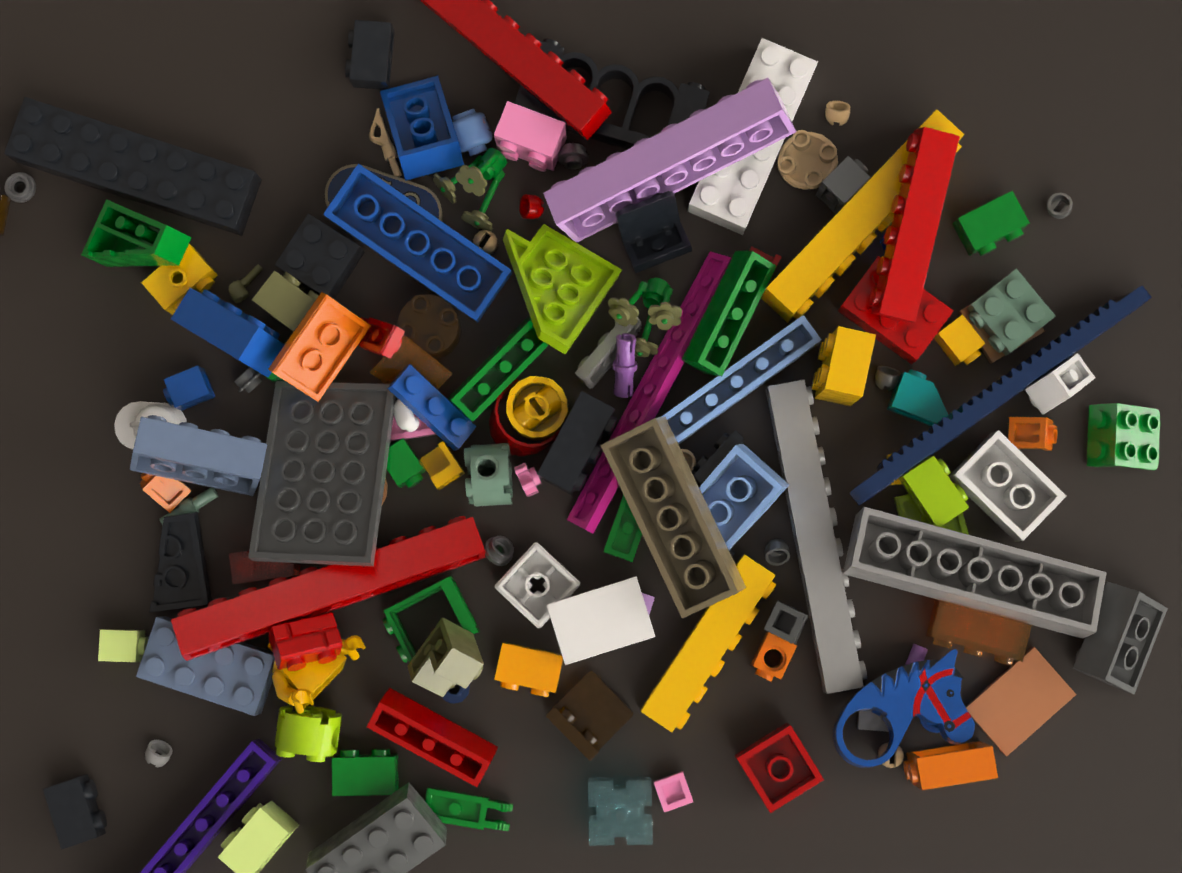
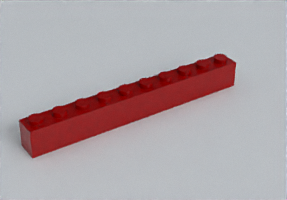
M459 516L448 521L447 526L436 529V526H430L418 532L419 535L409 539L406 536L392 539L389 541L388 546L379 549L376 547L374 567L329 565L321 569L309 567L300 571V576L287 579V577L274 579L269 582L268 587L259 590L256 587L247 588L239 592V596L233 599L218 598L209 602V607L197 611L196 608L183 610L177 614V618L171 619L181 655L188 661L269 633L272 625L324 614L484 559L485 549L474 518L466 519L465 516Z

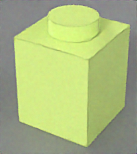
M100 630L98 661L141 662L148 642V637H145V630Z

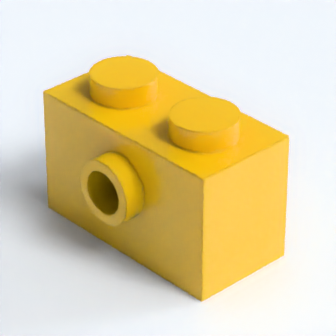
M189 244L179 266H160L141 283L164 310L173 314L190 287L202 293L204 289L208 290L215 281L213 279L218 274L200 253Z

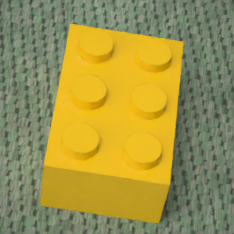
M840 326L832 334H828L824 342H821L818 353V360L822 361V366L814 373L811 389L816 391L815 399L852 406L863 397L876 334Z

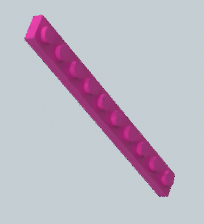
M709 252L680 306L682 309L680 325H672V328L665 334L658 348V354L654 355L609 441L656 417L685 363L681 359L732 259L731 257ZM602 452L567 518V521L592 534L619 486L604 452Z

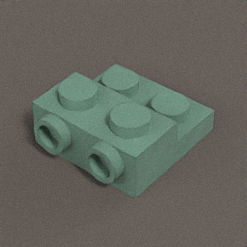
M1017 268L967 307V310L970 312L968 316L971 322L978 329L983 328L990 336L988 338L990 345L998 353L1003 352L1005 356L1056 317Z

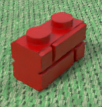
M333 612L272 625L269 631V642L278 670L287 668L288 671H297L304 668L306 663L318 661L319 664L330 663L340 655L343 646Z

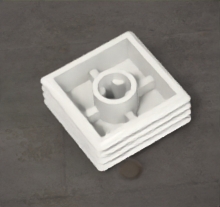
M535 542L495 584V589L537 628H541L550 618L547 604L569 598L580 586V581L539 543ZM533 577L537 580L541 577L545 579L543 586L546 589L543 593L540 591L533 593L530 590L533 586L530 580Z

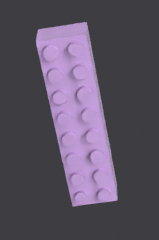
M769 78L756 80L750 83L743 91L735 95L724 96L717 104L707 109L693 112L688 119L678 124L666 126L662 129L661 133L651 138H643L637 141L633 147L626 151L613 153L607 157L606 161L596 166L582 169L577 176L567 181L563 180L555 183L551 189L543 194L556 225L577 243L617 223L615 214L623 207L647 200L657 193L667 191L676 193L796 133V130L783 101Z

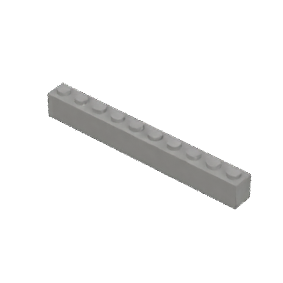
M805 380L771 385L765 391L782 479L789 484L785 489V495L823 692L829 694L864 687L863 680L867 679V671L864 661H859L857 649L861 648V640L858 630H853L851 618L855 617V609L852 599L847 600L845 587H849L848 575L843 574L844 569H841L839 557L843 556L841 539L835 538L833 526H837V516L834 507L829 508L827 496L831 495V485L828 477L823 478L821 465H825L826 461L823 447H817L815 435L820 434L818 419L816 416H811L809 406L814 404L811 386L806 387Z

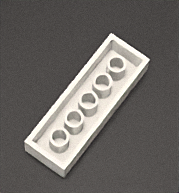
M762 38L738 93L756 80L769 78L783 101L791 121H793L818 61ZM784 139L700 180L691 198L687 212L743 235Z

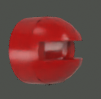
M524 194L519 206L521 217L523 219H536L542 216L544 212V207H542L544 204L543 200L536 195Z

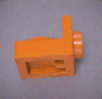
M1009 417L1008 440L1018 449L1052 451V444H1056L1058 436L1057 426L1053 425V420L1047 417Z
M146 473L141 475L140 485L142 490L169 513L191 492V489L182 481Z

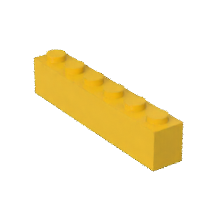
M745 554L741 556L736 567L746 588L735 595L708 606L640 709L643 714L670 732H673L676 727L680 730L683 728L691 715L687 712L689 706L693 701L697 704L700 702L708 689L704 686L710 675L716 677L725 663L721 660L727 649L733 651L742 638V635L738 633L744 623L748 625L752 623L759 612V609L755 606L761 597L767 599L776 586V583L772 581L776 575Z

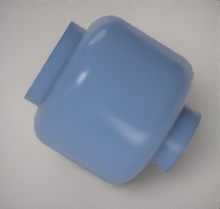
M470 109L452 117L461 152L468 151L469 155L473 156L487 150L485 144L492 140L493 134L485 114L481 112L476 113L475 109Z

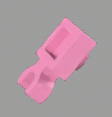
M526 463L514 467L526 496L530 497L539 493L536 486L541 484L535 468L528 469Z

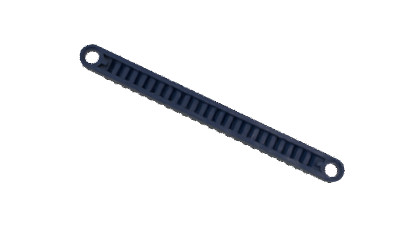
M1142 285L1117 303L1109 300L1103 307H1099L1093 314L1091 313L1084 320L1079 321L1056 340H1052L1045 348H1041L1035 355H1031L1026 361L1021 362L1016 368L1001 376L987 389H983L977 396H973L967 403H963L957 410H953L947 417H943L937 424H933L927 431L912 439L907 446H902L897 453L894 452L887 460H882L876 467L877 473L862 482L849 494L857 505L860 506L1149 301L1152 296Z

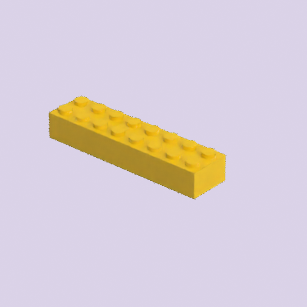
M937 109L919 127H928L960 136L959 141L964 136V133ZM907 141L765 289L761 299L787 323L793 317L797 320L804 315L814 303L811 298L815 295L819 299L835 281L832 276L836 273L840 277L856 259L853 254L857 251L861 255L877 237L875 231L878 229L882 233L893 221L894 214L891 212V207L895 196L899 195L900 192L899 173L903 164H906L909 154L906 151ZM958 143V147H957L956 153H957V152L960 150V148L962 147L959 143Z

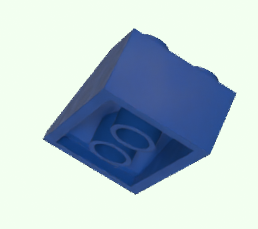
M438 76L380 91L405 181L464 165L457 134Z

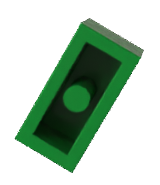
M1010 191L957 218L952 225L968 255L971 256L978 252L980 256H983L997 248L996 242L1005 238L1008 243L1024 234L1022 229L1030 222L1014 192Z
M388 748L371 749V754L359 755V749L340 750V755L332 757V796L391 795L399 789L398 754H390V749Z

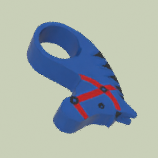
M951 650L940 660H923L901 666L881 675L858 691L843 707L833 728V742L838 754L846 762L856 767L870 768L883 764L896 752L914 716L929 725L938 726L941 736L948 743L960 744L969 740L974 734L975 723L960 696L961 680L964 677L954 667L958 650ZM872 709L871 712L878 716H883L882 719L889 731V743L885 752L880 757L874 760H864L854 756L847 749L843 740V727L848 717L854 712Z

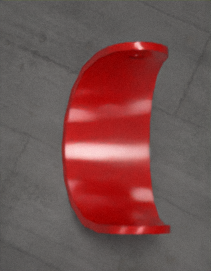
M515 379L497 397L489 418L490 435L496 444L509 443L510 454L523 457L537 454L550 446L557 438L560 430L551 438L536 444H526L517 441L506 433L499 421L498 406L504 396L519 381Z

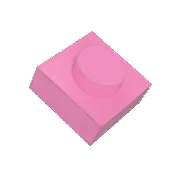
M683 771L653 781L664 812L693 802Z

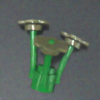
M489 148L483 156L478 155L470 165H462L460 171L453 178L449 179L446 176L442 178L436 173L433 175V182L440 189L442 195L454 204L456 202V195L454 193L456 191L454 186L456 183L462 184L466 192H473L476 196H482L487 186L486 180L493 178L479 211L473 210L471 213L464 211L461 217L463 221L471 224L474 228L492 232L493 224L488 221L489 217L485 212L500 181L505 177V173L502 170L507 165V159L497 149Z

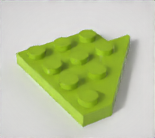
M545 224L542 225L530 242L507 229L503 242L537 337L566 354L620 276L622 269Z

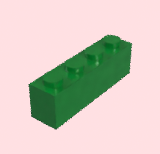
M735 251L681 359L682 361L704 374L723 376L776 269L775 264L754 251Z
M530 315L447 398L470 421L473 422L548 346L547 343L538 339Z

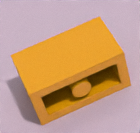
M503 642L494 680L501 681L500 687L518 691L520 685L531 688V694L549 697L550 692L556 693L563 663L562 654Z

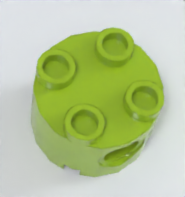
M292 705L280 707L275 738L277 756L295 757V754L306 755L307 761L325 762L326 757H333L337 753L341 713L335 714L336 711L332 709L307 706L304 712L299 714L296 711H292Z

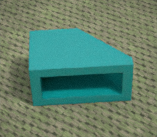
M909 370L908 373L903 372L901 374L899 382L892 392L887 410L929 426L937 424L943 417L948 416L934 383L926 380L927 375L915 370Z

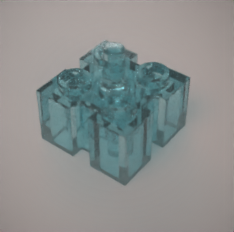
M651 776L626 777V785H613V777L588 778V807H596L597 815H589V846L615 845V837H627V845H653L652 815L644 814V806H652Z

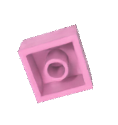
M507 101L494 133L497 150L501 151L505 158L517 161L520 158L528 161V165L538 171L545 172L546 169L554 171L558 162V154L567 139L565 122Z

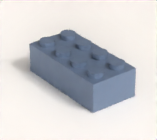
M150 415L148 418L141 416L130 470L254 496L261 478L267 444L261 443L260 439L252 436L238 438L229 436L230 434L227 431L212 429L210 432L198 429L197 425L188 422H181L178 425L169 423L165 418L156 415Z
M166 616L156 617L136 677L253 716L262 714L272 684V669L275 661L272 651L240 642L186 661L182 657L171 623L172 618Z

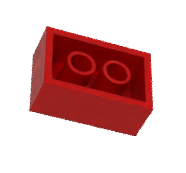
M878 256L840 306L838 312L867 333L876 334L875 339L912 365L919 359L954 310L923 289L916 322H903L871 314L872 306L869 305V299L873 288H877L878 284L877 265L881 258Z

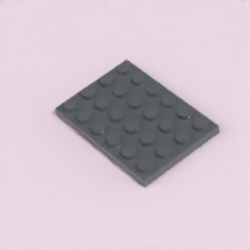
M276 381L266 440L267 449L261 473L248 555L250 560L374 567L394 417V404L396 402V396L387 389L390 384L331 383L319 402H317L288 382Z

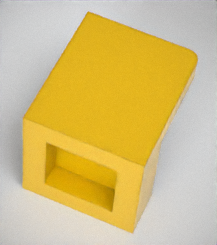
M444 441L438 443L439 446L420 459L431 476L430 479L439 490L465 474Z

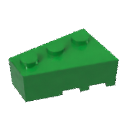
M106 199L81 256L106 267L179 266L192 237Z

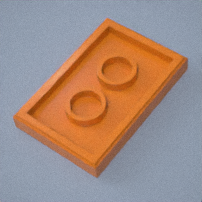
M321 292L268 370L319 402L371 325Z

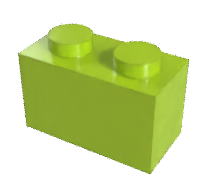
M931 456L898 479L927 522L941 527L969 508L965 502L968 500V496L959 484L954 486L948 477L951 472L946 463L941 458L937 460L935 456Z

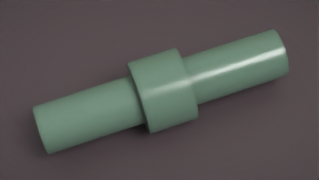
M210 487L194 498L188 497L179 503L178 508L161 517L160 522L163 525V520L166 516L192 512L199 513L201 507L218 498L219 495L215 488Z

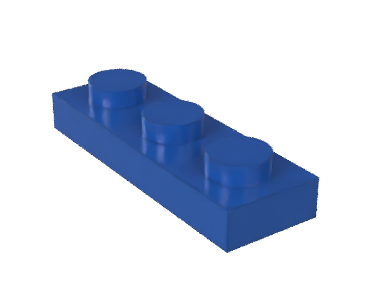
M411 364L405 366L387 388L454 451L463 445L476 428L462 412Z

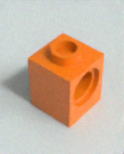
M766 631L751 662V665L757 668L755 674L772 682L774 677L782 679L797 645ZM771 649H776L781 657L779 664L774 667H768L764 661L765 653Z

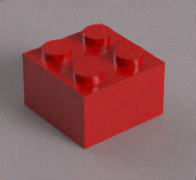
M785 723L735 754L736 759L770 813L824 781V778L789 723Z

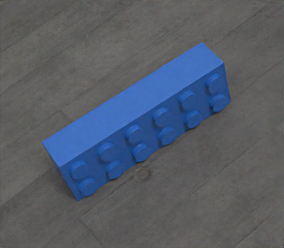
M359 163L323 213L327 219L477 323L512 275V270Z

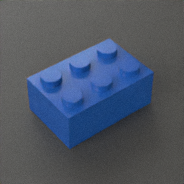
M190 287L171 317V320L268 378L272 373L268 368L285 345L278 340L281 334L253 316L245 314L234 305L221 300V298L206 289L199 293Z

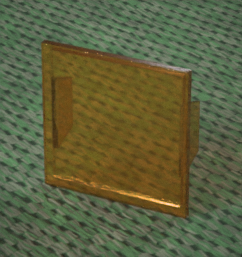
M405 335L402 336L401 347L393 354L392 358L383 357L370 371L384 384H391L404 367L411 364L437 390L453 374Z

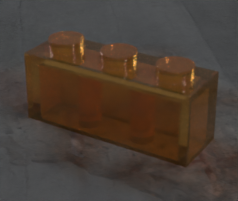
M935 600L926 636L934 638V645L948 649L952 648V644L964 646L963 653L982 657V653L986 652L995 655L993 661L1012 666L1013 660L1023 662L1032 625L945 601Z

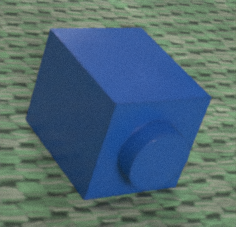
M198 365L164 379L167 388L163 389L168 404L170 406L174 405L175 408L181 411L216 397L205 369Z

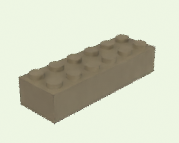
M665 416L654 418L600 445L681 618L735 595L746 588Z

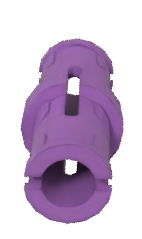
M624 333L622 336L620 334L616 336V359L613 361V370H615L614 395L628 398V396H633L634 372L637 370V362L635 361L636 336Z

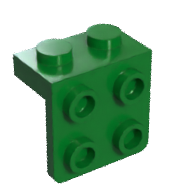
M1121 403L1089 405L1087 466H1119L1156 470L1159 464V410Z

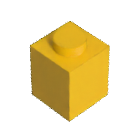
M963 314L934 337L935 341L955 366L962 361L966 365L970 364L981 355L978 349L986 344Z

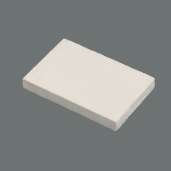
M637 576L547 604L565 665L655 637Z

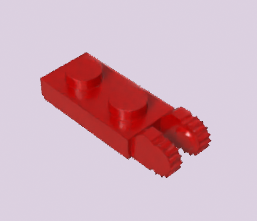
M361 317L371 327L358 346L391 359L393 354L401 347L402 336L405 331L395 325L371 317L369 319Z

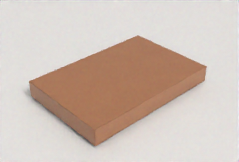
M1031 647L965 707L976 724L1004 756H1008L1077 694L1035 647Z

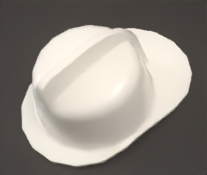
M132 402L124 406L117 414L114 423L115 434L123 445L133 449L141 416L148 418L150 415H156L165 418L169 423L178 425L181 422H187V419L183 412L175 408L174 405L170 406L167 403Z

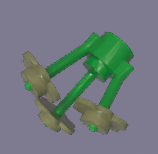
M650 278L647 283L641 281L638 290L629 300L612 297L608 301L610 307L609 314L619 325L627 327L629 324L636 325L638 322L639 310L634 304L642 296L643 304L648 308L649 315L642 337L636 338L635 355L639 357H649L650 354H658V345L647 342L652 325L657 324L659 329L669 330L672 328V325L678 326L681 323L682 309L678 306H671L670 297L673 289L663 279Z

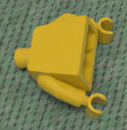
M354 635L346 640L342 639L343 646L340 655L330 663L319 664L318 661L306 663V666L300 670L288 671L287 668L278 670L274 661L272 681L277 697L295 706L297 713H303L309 704L314 705L313 700L343 670L347 659L344 655L348 654L352 660H357L360 657L356 649L366 648L361 637ZM269 643L268 648L272 651L271 645Z

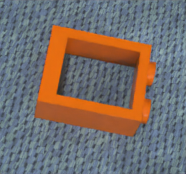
M982 741L907 752L908 761H903L906 779L911 780V783L921 790L998 778L993 746Z

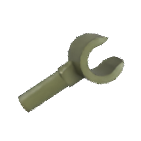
M259 264L241 280L230 284L229 293L235 303H240L249 296L245 287L263 270Z

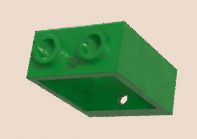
M449 576L383 610L386 617L382 621L388 633L396 635L400 643L396 649L404 663L408 661L410 663L417 652L398 613L442 590L461 627L473 633V635L480 632L453 576Z

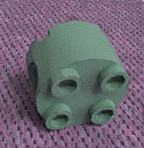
M509 443L471 445V448H464L465 467H467L468 475H471V478H465L466 496L469 499V504H474L475 507L513 504L512 466L510 459H508V456L511 455ZM490 473L493 474V475H491V476H489V477H484V476L487 475V474H490Z

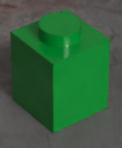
M402 438L389 447L387 471L399 487L402 488L406 485L409 489L424 479L421 474L427 470L407 440Z

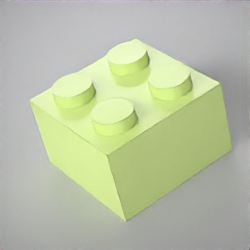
M273 801L265 805L259 803L242 819L241 822L245 826L243 828L239 827L235 832H231L220 846L224 850L218 858L235 873H259L298 828L299 824Z

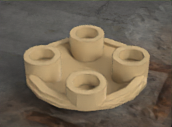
M805 130L796 131L783 144L777 158L778 170L783 179L791 186L803 190L820 187L822 181L838 165L836 146L824 135Z

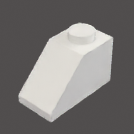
M1077 353L1026 388L1025 391L1029 395L1031 403L1044 415L1071 398L1094 380L1095 376Z

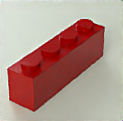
M390 687L380 700L367 725V728L475 787H478L498 749V746Z

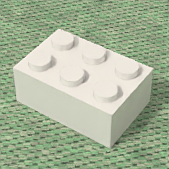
M999 430L990 433L948 476L956 485L959 484L966 495L1015 542L1024 541L1066 497Z

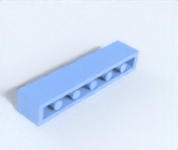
M804 315L728 368L722 377L717 376L663 415L666 417L678 444L820 343L822 339Z

